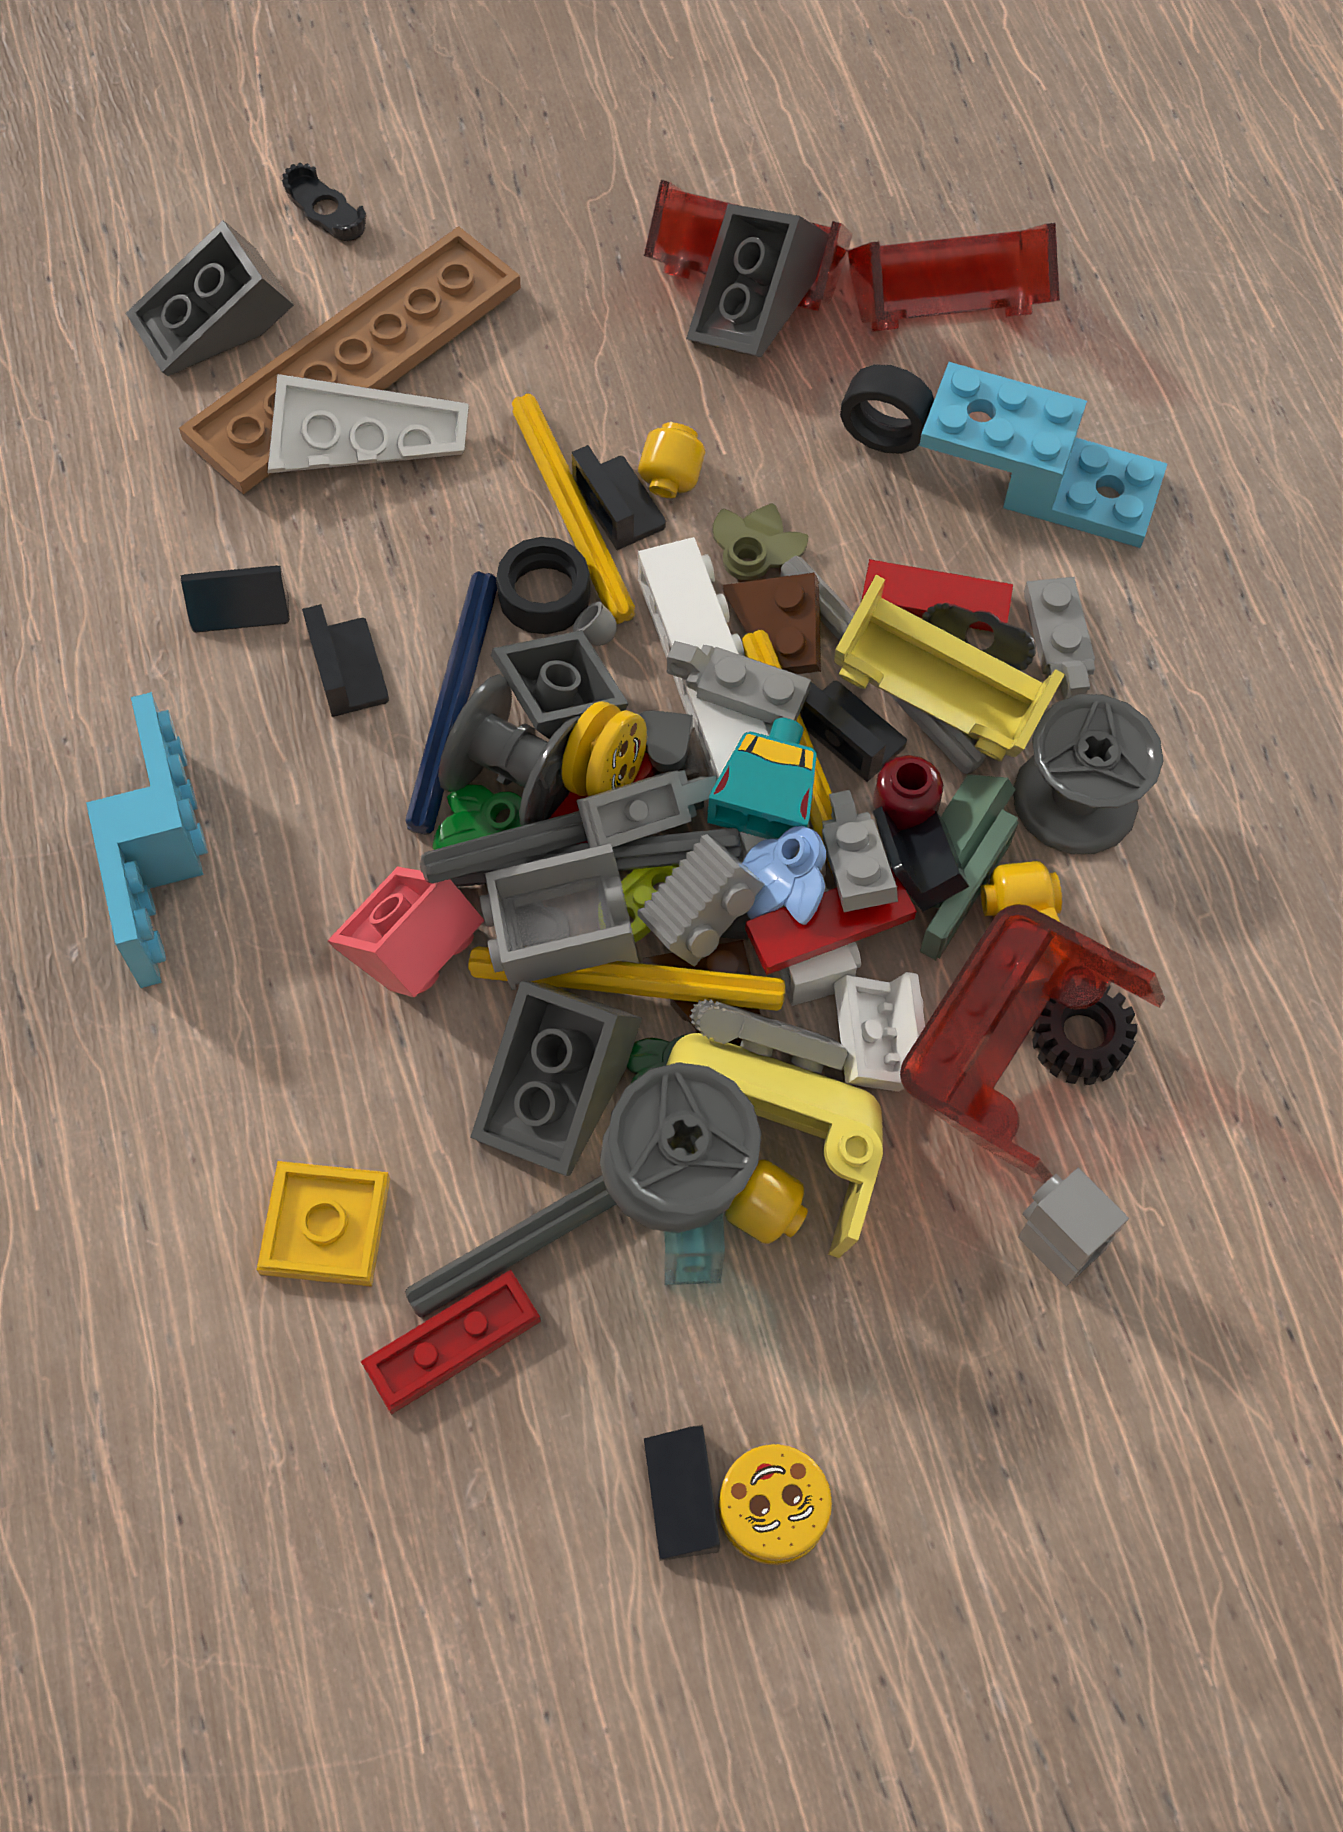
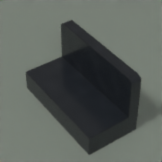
M589 445L571 452L572 475L577 486L616 550H620L666 528V519L624 456H617L600 464Z
M321 604L303 608L302 612L331 716L335 717L388 703V691L367 620L361 617L327 626Z
M833 681L824 690L819 689L811 682L809 693L800 711L807 732L866 782L873 778L887 762L894 759L905 749L906 737L839 681Z
M883 806L873 810L891 868L922 913L969 887L947 826L937 811L923 823L900 831Z

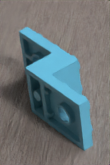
M948 362L923 428L919 446L1011 472L1012 475L1003 505L1004 509L1141 548L1168 464L1076 438L1087 400ZM977 411L988 414L991 420L978 422L973 420L968 414ZM1097 488H1113L1120 496L1116 498L1104 497L1097 491Z
M152 692L131 697L150 786L86 802L115 945L140 988L162 983L158 963L166 961L158 930L153 931L150 916L156 915L150 889L204 875L199 855L208 853L200 823L196 822L194 810L198 809L191 781L186 779L184 767L188 766L181 738L176 736L169 710L159 711Z

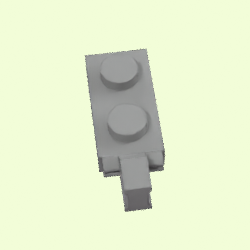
M1075 577L1027 581L1024 597L1042 673L1050 676L1056 669L1065 674L1060 683L1064 699L1077 694H1086L1087 690H1090L1088 675L1094 674L1095 657Z
M674 641L667 656L666 672L685 679L686 686L697 692L696 698L773 724L777 718H789L796 721L811 686V679L719 647L714 648L713 646L703 645L700 649L694 645Z
M685 770L669 771L576 800L589 847L593 848L610 843L614 847L691 822V818L697 816L694 804L709 799L711 790L717 781L716 775L706 778L703 776L687 781Z
M850 790L829 794L832 806V819L822 821V835L843 911L848 912L898 902L897 887L874 819H871L869 812L856 814Z

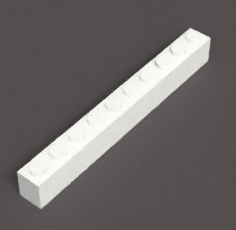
M694 537L638 551V581L666 659L674 641L694 645L700 649L703 645L713 646L714 648L719 647L745 656L740 636L737 633L731 635L727 623L730 621V615L726 599L722 593L716 595L712 583L715 582V575L711 559L708 554L701 556ZM673 676L686 714L693 715L692 731L709 776L716 775L718 780L743 734L752 731L769 736L773 724L696 698L697 692L686 686L685 679ZM739 832L741 856L738 859L743 862L751 848L765 840L764 838ZM800 848L796 851L795 857L799 853ZM825 863L820 870L822 876H826ZM856 942L779 970L781 978L785 983V989L791 1006L835 994L834 982L845 975L855 976L857 968L861 967L860 953Z

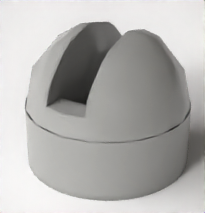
M595 602L578 616L573 625V631L582 630L592 645H606L613 640L617 632V624L612 613L601 602Z

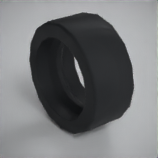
M874 364L860 369L852 378L841 403L840 417L845 429L854 439L865 446L883 453L902 454L915 450L919 446L923 428L934 402V396L923 380L908 370L893 365ZM867 400L891 404L901 410L908 419L885 415L873 408Z
M537 537L523 540L510 548L499 562L496 581L502 612L513 625L529 633L551 634L564 631L574 625L578 616L589 605L591 593L590 573L585 557L575 546L561 539ZM542 568L558 570L568 575L573 583L572 589L567 595L559 600L547 603L531 602L520 597L516 593L515 584L520 577L528 572Z

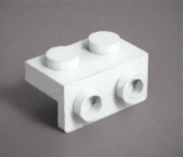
M906 972L891 982L845 975L834 982L841 1045L848 1052L843 1065L846 1084L899 1092L930 1074V1049L927 1043L923 1014L924 1004L920 992L918 974Z

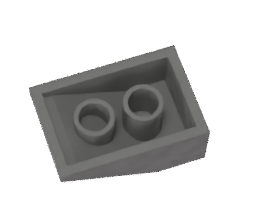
M728 204L686 339L691 342L761 358L816 281L830 234L801 216Z
M223 220L126 312V315L160 370L165 375L170 376L262 336L294 304L257 249Z
M521 980L470 1138L562 1175L570 1176L626 1070L642 1017L547 983Z

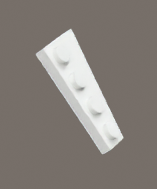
M278 374L268 473L462 455L465 447L469 404Z

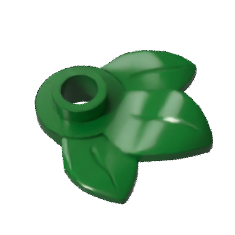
M476 784L466 785L464 788L450 793L447 796V800L455 814L447 817L438 826L434 835L433 849L436 850L521 827L519 809L522 798L513 792L493 794L484 786ZM504 809H510L509 818L502 823H497V815Z

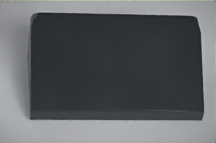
M275 565L181 575V585L188 619L193 632L286 624L290 620L289 595L281 566Z
M703 1425L691 1426L644 1438L659 1561L719 1553L720 1540Z

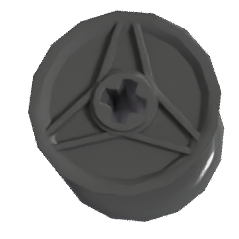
M498 674L489 677L481 684L462 708L449 733L441 755L438 777L441 788L448 792H456L469 785L485 767L499 774L496 779L498 782L504 785L514 782L524 787L519 809L520 825L524 826L549 819L568 796L570 791L566 789L562 780V760L569 736L581 716L566 721L552 735L548 742L537 737L535 728L525 723L518 727L508 722L512 705V690L506 678Z
M1077 694L1056 702L1041 717L1032 738L1034 755L1020 767L1014 783L1015 791L1013 793L1015 811L1028 832L1046 846L1068 854H1097L1117 846L1133 828L1139 809L1138 800L1158 780L1164 762L1160 737L1148 718L1127 702L1103 694Z
M678 1062L650 1069L626 1087L611 1113L610 1125L603 1135L600 1167L607 1192L626 1216L649 1229L681 1233L707 1226L730 1207L735 1196L745 1188L758 1165L761 1130L754 1106L735 1081L709 1066Z

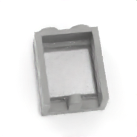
M611 843L485 873L489 894L480 896V903L486 926H495L497 939L488 941L490 958L495 973L505 972L511 990H516V985L520 984L521 980L531 982L620 960L639 964L621 878Z

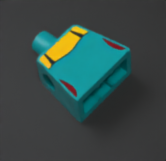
M777 718L773 722L769 736L752 731L743 734L711 790L708 802L707 823L728 829L735 828L739 832L764 839H779L783 833L796 826L808 827L817 752L811 747L799 744L804 730L798 722L789 718Z

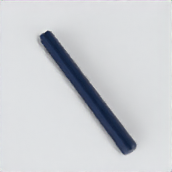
M477 571L471 576L405 819L407 829L413 833L428 835L434 831L444 789L440 787L438 777L441 755L449 733L462 708L468 701L497 592L496 577L491 573L485 574Z

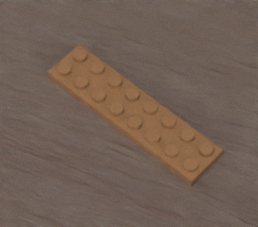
M458 226L180 426L179 431L182 440L237 490L245 494L272 474L268 473L278 374L385 390L521 288L520 275Z

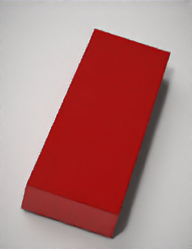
M869 559L862 599L875 575H878L885 579L881 598L923 619L922 615L929 607L937 603L943 604L947 602L974 612L979 610L991 612L1000 621L1008 623L1014 584ZM978 621L969 626V628L993 632L991 626L985 622Z
M890 867L897 887L898 902L844 912L837 888L823 893L815 914L806 925L796 921L786 907L746 921L745 930L766 975L914 920L917 911L906 889L896 877L892 868Z
M510 1269L360 1362L392 1415L541 1322V1318Z

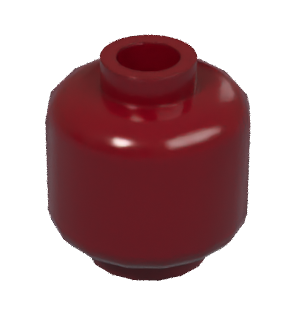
M912 755L895 757L883 766L877 776L873 797L874 808L877 809L883 806L900 831L923 823L935 811L938 812L944 787L941 774L931 762L922 757Z

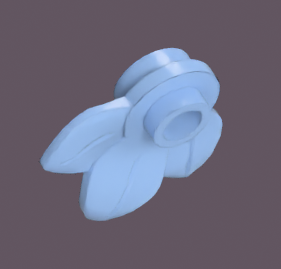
M796 826L783 833L779 839H765L759 842L747 853L742 863L765 884L755 896L754 904L747 912L750 919L770 913L785 905L790 914L799 923L806 925L810 921L821 902L825 889V881L820 870L826 860V849L820 835L816 831L805 826ZM800 847L799 853H798L797 856L795 857V853H796V851L798 850V848Z

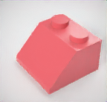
M396 867L327 941L334 949L388 990L415 998L417 994L428 990L439 977L438 971L453 955L459 954L471 944L474 938L473 933L485 920L450 879L431 884L426 882L421 870Z

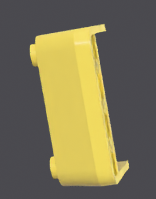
M875 575L835 649L834 662L842 667L838 675L862 689H866L868 683L976 739L977 742L974 747L995 760L1002 761L1005 755L1016 757L1025 749L1065 674L1055 669L1043 683L881 598L885 579Z
M701 1033L689 1034L679 1039L674 1045L666 1065L681 1062L709 1066L735 1081L753 1104L757 1116L826 1139L824 1157L827 1165L837 1176L850 1181L828 1254L840 1258L859 1240L883 1156L882 1110L877 1099L863 1089L771 1057L751 1052L731 1043L722 1044L716 1042L712 1038L708 1039L706 1035L703 1036Z

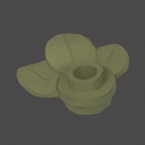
M773 503L753 511L744 519L730 510L721 509L713 523L714 540L724 550V568L731 576L740 580H755L766 574L769 568H781L792 557H801L808 544L809 536L807 534L784 532L779 511ZM749 558L753 561H744L741 559Z

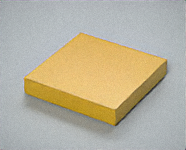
M277 1161L256 1269L258 1273L265 1276L372 1287L390 1183L389 1173Z

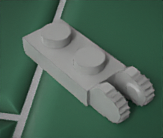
M706 999L704 1001L699 1000V1003L694 1004V1008L691 1010V1023L695 1025L697 1030L701 1031L703 1036L706 1035L708 1039L712 1038L716 1042L726 1044L739 1037L742 1039L740 1046L746 1050L771 1057L773 1050L776 1049L793 1055L791 1063L813 1072L822 1073L824 1065L842 1070L848 1054L846 1048L831 1037L718 1001L714 1003L711 999L710 1001Z

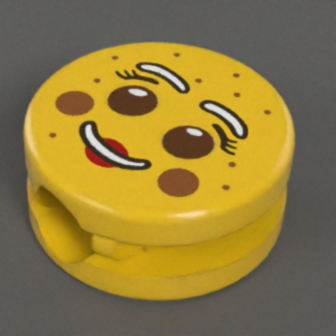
M605 701L596 702L591 705L578 719L565 747L562 760V780L566 789L580 796H592L633 783L646 749L647 727L644 719L631 711H621L617 706Z
M780 1444L759 1446L740 1456L729 1468L723 1480L719 1497V1518L723 1531L730 1543L747 1558L767 1565L791 1563L808 1554L817 1545L826 1530L832 1509L829 1483L818 1464L804 1452Z

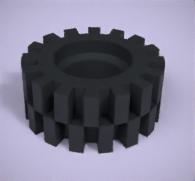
M1083 979L1080 987L1076 986L1075 980L1067 981L1062 990L1058 986L1052 990L1048 999L1044 1000L1032 1029L1035 1032L1032 1039L1033 1048L1041 1049L1037 1057L1043 1065L1050 1061L1053 1065L1049 1072L1055 1077H1058L1061 1070L1068 1073L1066 1082L1076 1084L1079 1077H1084L1085 1085L1095 1084L1099 1076L1102 1081L1111 1078L1114 1071L1118 1072L1136 1042L1133 1039L1138 1033L1137 1024H1131L1135 1016L1132 1006L1126 1009L1122 1008L1126 998L1120 992L1114 998H1111L1107 995L1111 986L1102 982L1099 990L1092 989L1093 979ZM1076 1015L1087 1016L1095 1020L1103 1029L1104 1042L1093 1049H1084L1076 1046L1065 1035V1021Z

